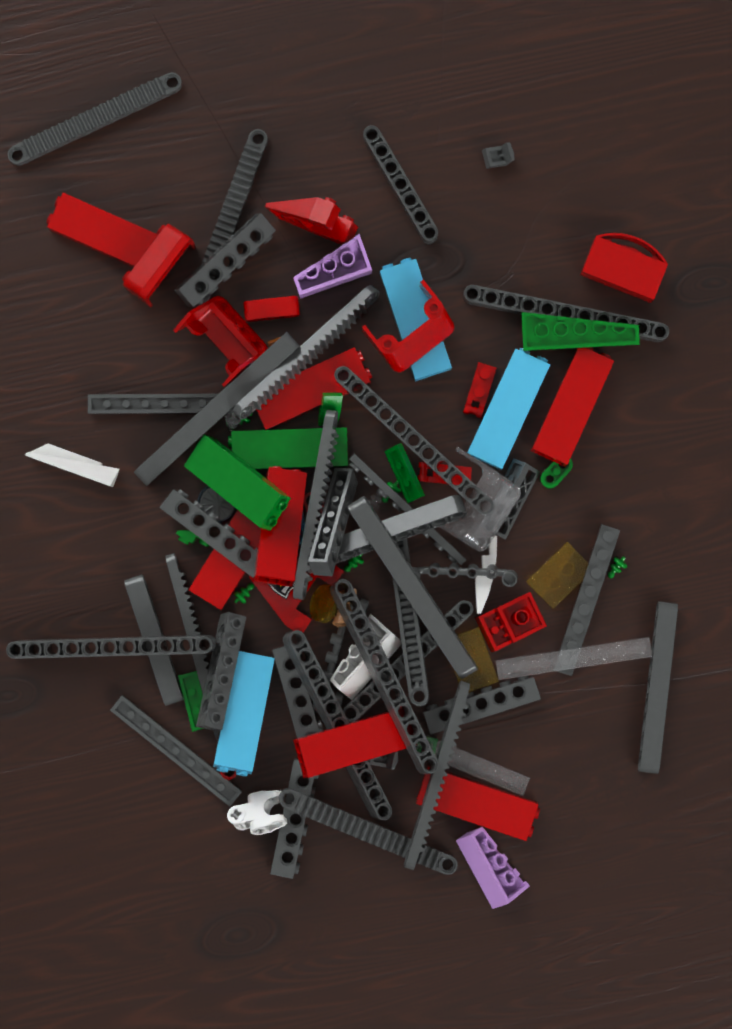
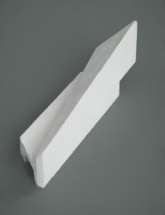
M46 444L25 454V456L114 487L120 470L102 466L103 463L51 444Z

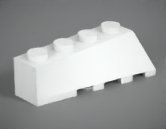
M370 613L368 620L389 659L401 646V640ZM364 637L363 642L369 647L370 640ZM356 644L350 646L348 649L349 655L346 659H342L330 679L351 700L355 698L372 678ZM373 654L372 661L378 664L379 658Z

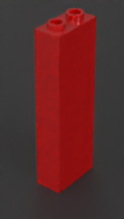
M62 193L61 197H57L54 204L56 207L54 213H51L47 219V228L50 231L133 268L158 236L154 232L66 193Z
M354 347L301 371L300 375L295 374L294 380L289 379V385L284 384L283 390L278 389V395L273 394L272 400H266L267 405L262 404L261 410L256 409L265 429L271 430L321 407L323 393H342L343 396L350 394L334 377L336 369L341 366L349 368L366 385L371 384L370 379L372 375L369 369L364 368L362 364L365 360L361 351H356ZM342 372L339 377L340 380H347L349 373ZM356 385L353 391L363 388V386Z
M592 347L576 349L530 450L564 467L569 463L614 363V360H611L609 355L605 353L598 354L593 351Z
M280 466L268 468L266 479L291 497L271 531L260 528L253 580L255 582L292 587L294 584L307 478L306 472H302L299 469L287 470Z
M237 510L229 526L235 530L234 534L239 538L241 535L251 542L249 545L256 549L258 547L260 527ZM229 538L226 540L225 545L228 549H233L236 542L233 538ZM213 549L189 591L218 609L223 610L246 572ZM249 550L241 552L242 560L248 561L251 558Z
M403 708L398 709V714L401 717H404L405 714ZM389 712L293 739L303 778H310L407 749ZM408 725L407 732L412 735L413 729L412 726Z
M445 771L447 776L442 777L445 784H440L443 791L438 792L441 797L435 800L438 806L433 807L436 811L527 841L528 837L531 838L534 831V826H532L533 820L537 819L540 813L537 802ZM431 774L424 775L416 799V804L422 805Z

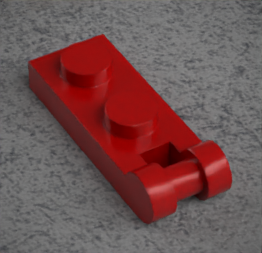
M478 362L463 410L464 414L468 415L470 413L476 415L477 418H482L496 367ZM472 401L480 403L479 407L471 406Z
M419 462L420 474L417 475V478L420 482L447 484L434 471L433 477L427 476V471L431 468L425 462ZM438 465V471L445 472L448 469V465ZM456 466L471 480L472 467ZM460 475L453 477L452 484L460 485L462 483Z

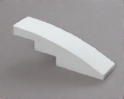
M488 536L489 555L481 556L482 568L496 564L497 536ZM477 576L475 578L477 614H481L493 581V579H489L487 576Z

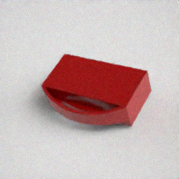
M606 233L597 235L594 238L580 275L651 303L655 299L668 263L657 249L638 237L623 233ZM621 239L636 243L649 251L652 257L643 254L633 247L611 242V240Z

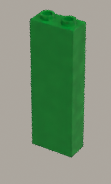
M347 427L336 428L339 437L335 438L338 443L334 445L336 452L332 454L335 459L331 460L333 467H348ZM323 428L231 431V436H228V447H232V452L255 470H268L269 467L280 466L283 469L316 468Z
M203 434L184 465L185 468L258 527L269 531L277 524L278 518L287 508L288 502L291 497L216 438Z

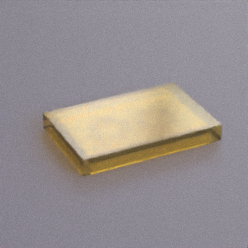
M566 542L526 582L554 609L583 581L588 562Z
M480 628L458 634L457 636L478 667L477 671L464 679H461L454 670L458 683L460 681L470 683L469 692L499 682Z

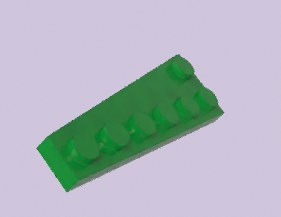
M526 312L521 313L523 351L640 345L639 325Z

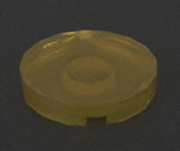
M324 584L319 586L311 598L310 614L317 622L327 623L337 613L335 611L336 603L330 593L331 585Z

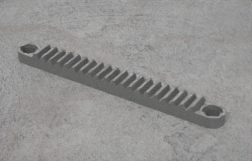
M173 72L159 78L156 77L146 84H141L139 87L128 90L118 97H113L112 100H107L97 107H92V109L86 110L84 113H79L63 123H58L56 126L45 129L35 136H30L29 139H24L8 150V159L16 166L24 165L177 93L182 88V80L178 74ZM170 78H175L178 84L176 87L170 88L167 85V81ZM15 151L23 153V157L18 161L13 159Z
M255 129L249 134L202 263L236 231L268 143L267 134L262 129ZM259 134L264 137L261 144L253 142L255 135ZM211 269L209 272V276L212 280L216 277V273L213 269ZM197 282L195 285L197 292L202 290L200 282ZM208 293L205 296L204 303L211 299L212 294Z
M373 285L364 288L235 405L233 413L243 420L256 409L261 410L262 404L267 405L266 400H272L273 394L278 395V389L283 390L284 384L289 385V379L294 380L295 374L300 375V369H307L306 364H312V358L318 359L317 354H323V348L329 349L328 344H334L333 339H340V333L345 334L346 328L351 329V323L356 324L357 318L362 319V313H368L367 309L380 295L379 290Z
M327 410L324 418L293 588L294 599L304 600L308 582L313 580L310 576L313 572L308 560L323 511L322 506L325 504L324 498L327 497L325 491L329 490V486L326 483L331 482L328 475H331L332 472L329 468L333 467L331 460H334L335 457L332 453L336 452L334 445H337L338 442L335 438L339 437L336 432L338 411Z
M408 538L396 542L411 565ZM393 578L409 699L415 706L422 707L429 701V689L418 614ZM418 691H422L425 695L424 700L421 702L414 700V694Z
M175 553L165 555L186 635H201L202 632L197 631L200 624H195L198 617L193 616L196 610L191 609L194 603L189 602L192 595L187 594L189 588L185 587L188 581L183 580L186 574L181 572ZM192 654L201 689L204 692L209 669L207 666L210 664V661L205 660L208 654ZM220 730L213 731L217 741L219 739Z
M460 681L436 756L439 766L437 771L430 775L405 857L404 868L414 870L419 853L425 850L422 844L427 843L424 837L429 836L427 829H431L429 822L434 820L431 814H436L433 807L438 806V803L435 800L441 797L438 792L443 791L440 784H445L442 777L447 776L445 769L450 768L447 762L452 761L449 754H454L451 748L457 745L454 739L459 738L456 732L461 731L458 725L463 724V721L460 718L466 715L463 709H468L465 702L470 683Z
M286 788L280 792L279 802L284 808L398 856L406 857L411 838L294 789ZM286 793L294 795V800L290 804L283 801V796ZM422 844L425 850L419 853L416 863L446 875L453 874L457 870L458 864L452 855ZM446 859H450L453 863L452 867L448 870L442 867Z

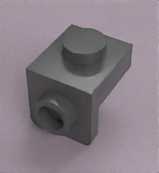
M510 142L502 146L482 150L486 169L506 166L515 160Z
M398 751L370 759L368 762L370 765L394 770L398 763Z

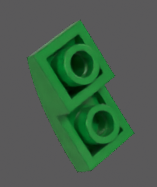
M342 393L322 394L318 426H323L327 410L338 411L339 422L343 400Z
M177 530L176 532L179 536L178 540L187 545L189 542L194 544L196 539L199 538L191 531ZM202 539L199 540L200 544L209 548L210 545H208Z

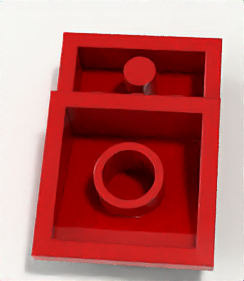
M531 592L475 618L491 652H495L547 627Z

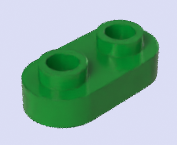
M571 458L564 469L560 468L559 464L553 461L541 474V484L548 489L556 487L571 471L573 467ZM552 476L553 482H547L546 477Z

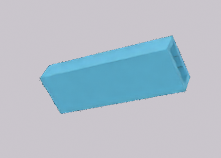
M411 258L403 259L400 261L401 264L393 266V263L382 267L383 270H380V277L401 341L429 320L424 312V305L429 298L419 287L420 281L423 278L417 260H412ZM443 341L410 366L415 381L452 369Z
M523 348L514 350L467 452V455L500 470L503 469L551 365L547 363V359L541 356L535 358L529 355V351H523Z
M239 651L223 729L220 730L213 767H216L217 771L228 773V770L236 771V775L239 776L252 774L275 658Z

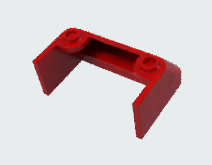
M170 224L160 227L157 232V238L132 271H127L122 278L124 281L123 286L126 290L150 308L153 304L149 298L188 246L193 250L196 249V245L191 237Z
M424 279L420 281L419 287L429 298L424 305V312L429 320L406 338L398 342L394 336L386 334L377 340L366 325L362 327V332L390 368L398 373L404 372L454 331V323Z
M215 296L189 311L173 330L176 333L187 327L194 335L200 336L205 333L227 357L229 362L225 365V369L229 377L222 384L223 387L229 385L268 349L263 340L227 300L221 296Z

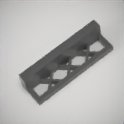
M513 458L492 500L495 504V511L489 516H484L479 526L506 540L540 471L525 462ZM528 470H530L532 474L529 480H526L525 476ZM522 488V494L517 498V492ZM513 505L514 509L512 513L508 515V510L510 506ZM502 523H505V527L502 533L499 532L498 529Z

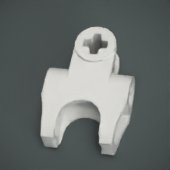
M258 791L247 796L248 803L236 805L229 809L227 813L228 820L238 830L250 828V832L253 835L271 833L285 826L287 818L284 815H270L271 808L280 803L279 794L281 791Z

